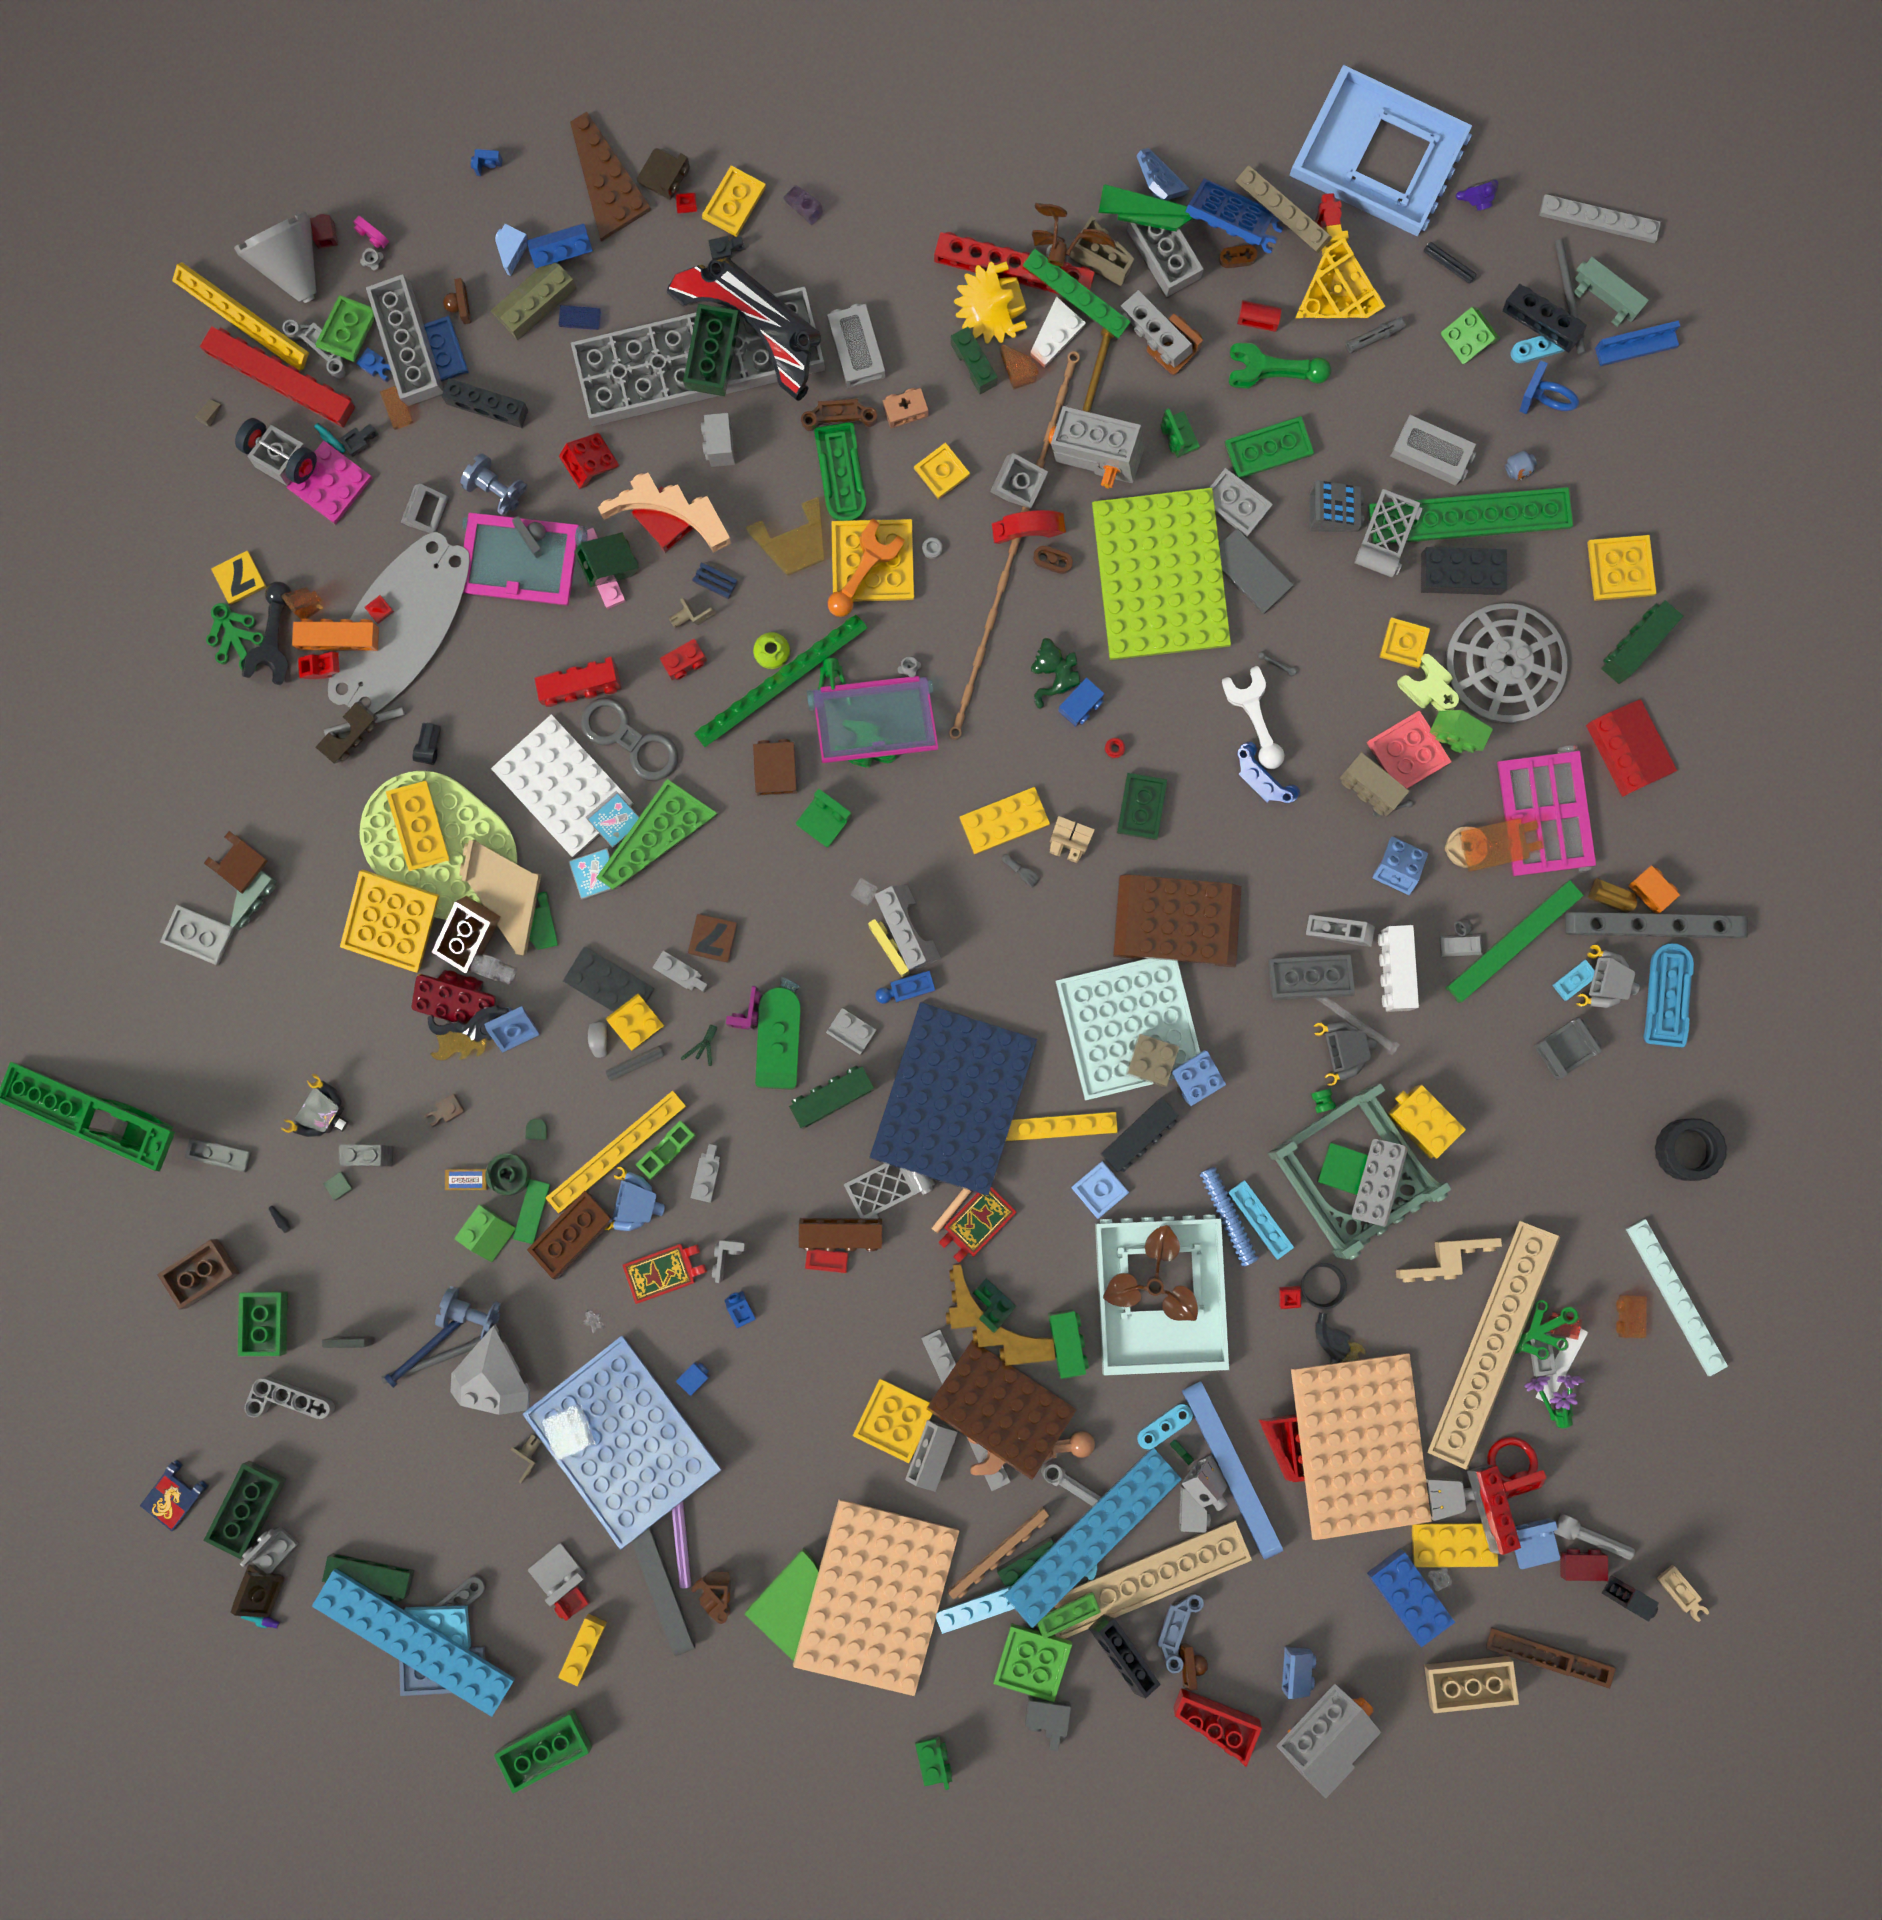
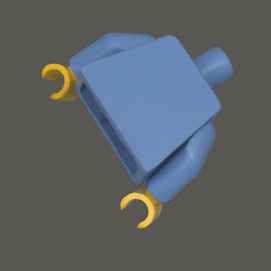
M617 1167V1169L622 1170L623 1174L620 1177L615 1175L614 1177L621 1180L613 1217H611L613 1221L605 1230L614 1228L615 1230L632 1231L642 1227L644 1222H650L652 1214L662 1216L665 1205L655 1202L656 1194L652 1192V1186L642 1176L632 1172L627 1173L624 1168Z

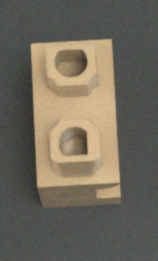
M1058 816L1050 840V853L1060 856L1063 847L1070 849L1067 859L1077 863L1082 854H1085L1095 829L1077 823L1072 839L1069 841L1076 822Z

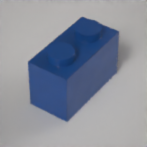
M1086 677L1059 706L1058 711L1075 727L1079 723L1083 725L1090 717L1088 713L1093 708L1097 710L1103 704L1102 698L1104 693Z

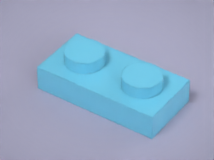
M1585 959L1552 986L1563 1000L1567 1001L1593 980L1595 970Z

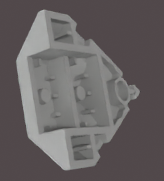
M494 1324L451 1373L450 1392L460 1406L498 1415L526 1411L529 1409L530 1388L527 1383L524 1384L519 1374L520 1369L506 1343L501 1341L498 1335L499 1330L496 1324Z

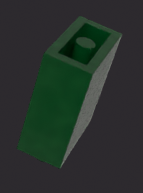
M623 532L581 542L574 551L590 587L632 577L639 569L638 561L633 556L629 542L625 539Z

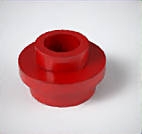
M1111 738L1105 745V752L1111 758H1119L1125 752V744L1119 738ZM1116 745L1119 750L1114 752L1111 750V746Z

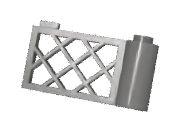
M1382 489L1354 564L1391 578L1394 574L1398 575L1402 566L1399 563L1400 556L1414 519H1419L1423 509L1419 507L1420 503ZM1384 496L1392 498L1395 505L1385 509L1382 502ZM1408 504L1413 506L1414 509L1411 514L1404 516L1400 506ZM1397 508L1401 518L1392 522L1387 512ZM1384 514L1388 524L1378 527L1375 519L1377 516ZM1403 521L1406 530L1401 534H1397L1393 525ZM1390 527L1394 537L1384 540L1380 530ZM1377 532L1381 542L1378 544L1367 542L1369 535ZM1396 539L1399 545L1397 553L1389 550L1386 543Z
M885 1163L845 1183L844 1186L860 1218H879L878 1213L919 1192L924 1195L934 1190L932 1186L935 1185V1182L932 1178L901 1168L898 1178L888 1175L887 1172L890 1165ZM886 1168L884 1173L879 1172L880 1170ZM872 1174L883 1175L880 1187L869 1184ZM867 1177V1181H866V1182L860 1181V1180H862V1179H864V1178ZM886 1177L897 1180L894 1192L882 1188ZM900 1181L908 1184L911 1190L910 1193L906 1195L896 1193ZM857 1182L865 1185L862 1196L854 1194L850 1186ZM868 1186L879 1190L875 1201L864 1197ZM881 1191L893 1194L890 1203L883 1204L878 1202ZM895 1195L900 1197L894 1200ZM863 1200L874 1203L872 1212L864 1215L861 1209Z

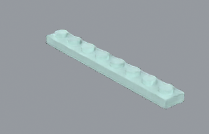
M1642 1219L1626 1228L1627 1233L1707 1376H1712L1727 1368V1363L1647 1220Z

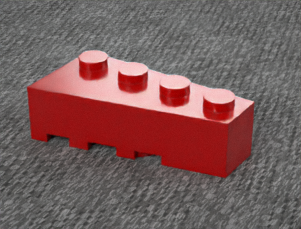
M612 657L604 658L605 663L593 661L588 663L586 668L583 669L577 666L571 667L566 670L565 674L562 671H557L535 677L539 702L546 707L556 706L557 702L565 701L566 703L577 701V698L580 697L590 699L597 697L599 693L614 694L618 689H622L617 665Z
M1181 1688L1173 1707L1175 1717L1196 1732L1203 1734L1209 1741L1217 1744L1226 1753L1234 1756L1247 1767L1262 1730L1260 1719Z

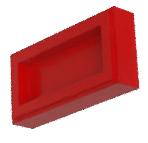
M823 1249L807 1251L805 1269L846 1273L849 1252L826 1251Z

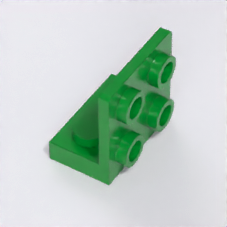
M1166 409L1160 427L1162 433L1168 436L1170 451L1179 458L1200 448L1185 412L1182 411L1172 416L1170 409Z
M818 788L814 793V800L797 820L796 825L828 848L850 820L852 814Z
M940 1737L915 1742L924 1787L943 1782L945 1790H948L949 1783L953 1781L950 1763L946 1764L945 1762L948 1760L945 1742L941 1743Z

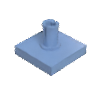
M522 1006L513 1011L509 1008L508 1013L484 1024L487 1032L502 1053L539 1035L538 1029Z

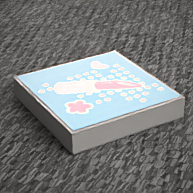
M615 791L585 818L613 848L626 837L639 819V816L620 794Z
M607 848L568 861L581 900L612 890L596 879L610 859Z

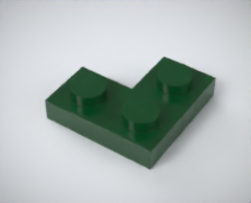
M987 1278L973 1292L988 1307L979 1320L995 1333L1016 1308V1305Z

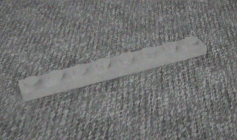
M939 1329L921 1339L943 1384L956 1363ZM969 1442L978 1463L984 1462L988 1451L979 1444ZM1003 1465L997 1473L984 1475L991 1491L1010 1483Z

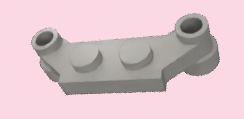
M287 320L283 323L282 329L288 337L293 340L302 339L327 361L326 368L332 376L338 379L345 376L343 357L316 347L315 343L322 331L320 327L314 322L311 325H298L294 320Z

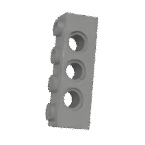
M1139 290L1121 305V315L1131 322L1135 327L1134 330L1141 338L1144 337L1153 351L1157 350L1161 354L1162 360L1167 365L1170 363L1175 368L1192 353V344ZM1140 315L1146 316L1144 319L1137 318ZM1154 328L1160 329L1158 332H1151ZM1166 342H1172V343H1173V344L1170 345V346H1165V345H1164V343H1166Z

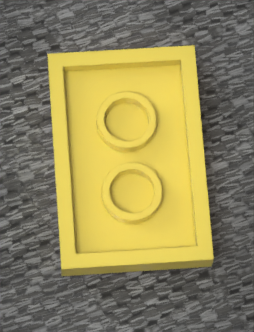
M875 919L869 922L870 930L901 977L904 978L909 975V970L903 957H900L897 953L899 951L897 944L893 938L889 940L886 936L888 931L881 921L877 923Z

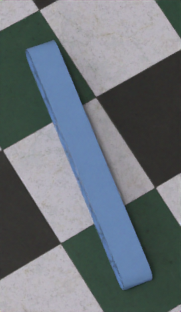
M1197 1382L1183 1389L1184 1397L1263 1559L1266 1560L1282 1552L1283 1548L1202 1382Z

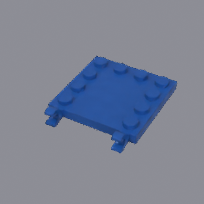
M1205 178L1185 211L1192 218L1202 219L1214 228H1222L1229 235L1239 236L1251 245L1261 244L1266 253H1272L1273 250L1267 243L1272 242L1276 244L1277 242L1275 236L1265 234L1270 223L1276 232L1281 233L1283 227L1278 225L1280 220L1263 205Z

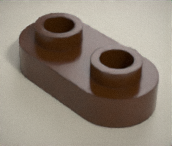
M1039 546L1034 551L1033 560L1039 567L1060 574H1065L1072 568V557L1066 552L1048 546ZM1045 555L1047 559L1041 560L1040 556ZM1064 561L1066 566H1059V562Z

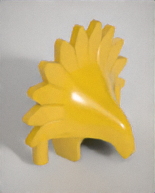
M990 262L986 272L977 265L976 277L966 273L965 279L968 285L957 286L958 291L963 296L955 299L954 303L963 308L956 313V317L966 318L962 329L967 326L973 328L975 339L983 334L987 344L990 343L994 335L999 343H1003L1005 333L1015 338V332L1027 329L1025 321L1013 324L1011 320L1027 310L1017 277L998 279L997 273L1009 270L1007 262L995 266L993 262Z

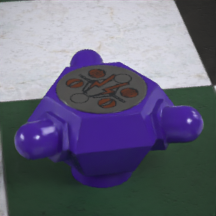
M1493 179L1469 186L1467 190L1457 192L1456 198L1457 200L1468 201L1472 206L1476 205L1477 211L1492 207V200L1496 196L1498 181Z

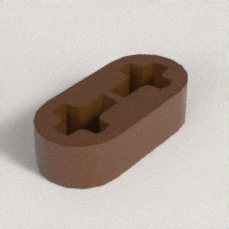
M1252 245L1224 248L1220 253L1219 263L1224 268L1250 266L1257 258V250ZM1245 252H1249V255H1252L1250 259L1244 256ZM1226 254H1229V257H1233L1230 262L1225 258Z

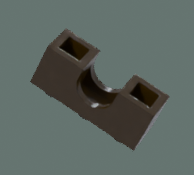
M360 701L355 702L343 716L350 724V734L346 738H341L333 731L328 732L315 747L334 764L339 761L343 763L350 755L348 751L351 747L356 748L363 741L361 736L366 731L370 733L377 725L375 721L378 717Z

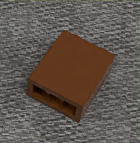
M780 739L778 743L760 740L758 744H753L756 795L796 794L797 779L794 742H790L789 739Z

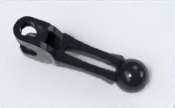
M273 582L265 590V598L270 604L268 606L265 634L260 646L251 649L244 657L242 676L250 678L257 665L265 664L272 670V682L281 686L286 676L288 662L285 656L278 650V627L283 608L291 601L292 593L289 586L285 583Z

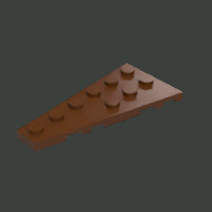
M586 111L570 121L600 240L603 241L650 212L651 208Z

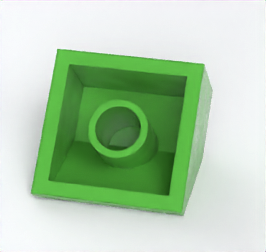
M484 1204L478 1205L454 1239L475 1254L493 1262L515 1232L516 1227Z

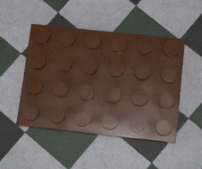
M973 1340L927 1407L928 1411L1031 1480H1033L1077 1409L1011 1365L1006 1366L1005 1361H1001L999 1357L984 1347H978V1343H974Z

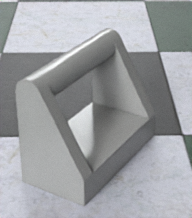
M414 485L401 523L428 533L436 532L449 497L425 485ZM425 494L439 499L429 526L415 521Z

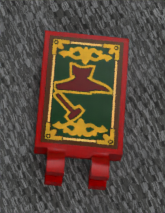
M991 1187L988 1196L977 1193L944 1227L948 1233L938 1243L945 1248L953 1240L961 1248L953 1256L958 1262L968 1253L974 1257L1012 1218L1016 1211Z
M682 1244L623 1264L622 1266L635 1304L695 1283L694 1276L707 1272L705 1264L692 1268L689 1256L700 1253L698 1244L683 1249Z

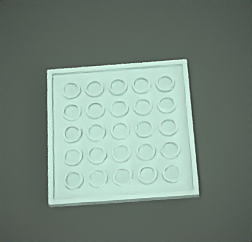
M1144 959L1055 981L1085 1101L1153 1084L1126 1075L1139 1034L1179 1046L1173 1069L1200 1053L1177 961ZM1172 1073L1169 1080L1175 1079Z

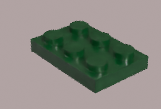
M1127 773L1117 829L1118 834L1152 840L1158 839L1167 779Z

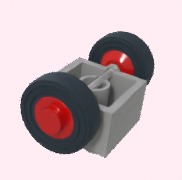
M250 418L240 426L236 434V448L248 455L247 457L254 467L286 486L291 481L297 484L304 483L315 469L317 462L316 454L306 448L302 442L272 425L266 429V425L262 421Z

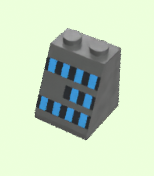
M1316 480L1309 492V531L1358 532L1361 525H1364V513H1361V506L1364 504V494L1361 493V487Z

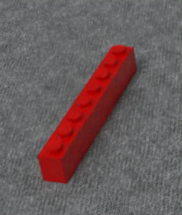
M211 326L199 346L207 355L344 428L355 409L349 396L344 393L340 395L335 393L334 389L329 385L316 383L317 380L308 374L303 376L294 366L288 365L287 367L277 357L264 355L265 352L256 346L251 348L242 338L237 337L235 339L225 329L220 327L218 330Z

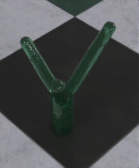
M710 1024L704 1039L684 1054L681 1060L686 1059L700 1048L696 1055L698 1060L706 1048L708 1066H712L710 1043L717 1027Z

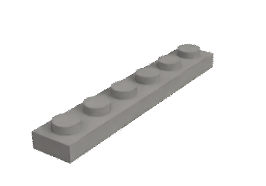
M1547 194L1543 196L1539 216L1650 243L1657 241L1661 224L1660 221Z

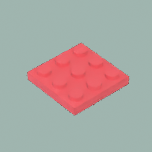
M1420 710L1366 742L1382 769L1406 789L1451 763L1440 742L1435 739L1436 736L1429 733L1431 728Z

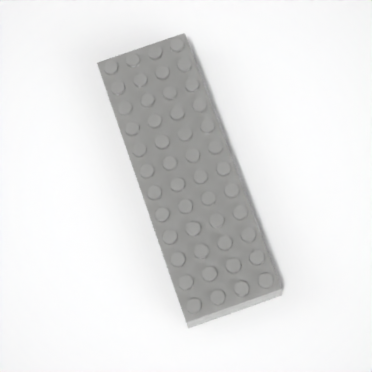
M805 286L773 294L815 328ZM696 313L571 342L584 401L592 426L719 396L686 390L683 383ZM740 314V323L726 394L778 382L767 347L753 326ZM820 344L809 348L811 353L809 374L825 371Z

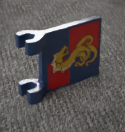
M178 1460L168 1465L162 1477L140 1505V1507L170 1531L175 1530L196 1500L209 1486L202 1480L191 1489L179 1480L175 1474L183 1464Z

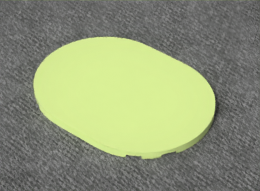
M413 771L393 777L372 794L363 810L360 823V842L370 867L378 875L440 895L434 915L436 918L447 920L455 901L465 896L483 905L469 883L461 881L462 876L459 875L461 864H465L464 846L469 840H476L478 843L517 864L515 841L505 822L463 785L446 775L430 771ZM427 781L450 860L409 871L386 791Z

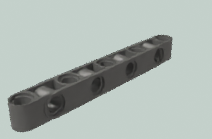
M1571 912L1565 913V934L1747 938L1748 917ZM1593 919L1598 921V929L1593 928L1591 923ZM1634 920L1638 921L1640 925L1638 930L1632 925ZM1674 921L1680 924L1679 931L1674 928ZM1715 922H1718L1720 924V932H1718L1715 929Z

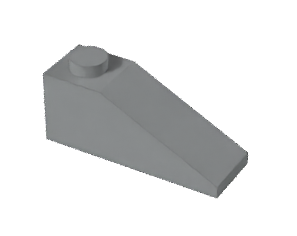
M1309 915L1306 935L1371 947L1375 927L1368 922Z

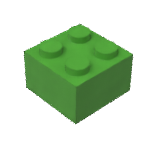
M1445 710L1438 712L1429 733L1436 736L1435 739L1437 741L1451 745V749L1456 752L1468 751L1473 753L1474 751L1484 750L1493 728L1463 710Z

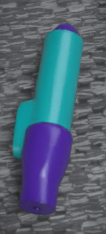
M240 1616L241 1619L254 1622L256 1626L261 1628L273 1627L277 1629L280 1623L270 1617Z

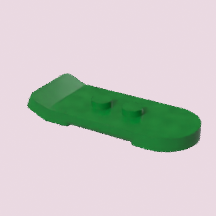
M849 422L817 427L814 433L827 511L836 521H856L865 511L866 497L854 425Z
M773 987L766 991L760 1000L755 1084L758 1088L793 1090L797 1086L801 1005L796 993L786 987Z

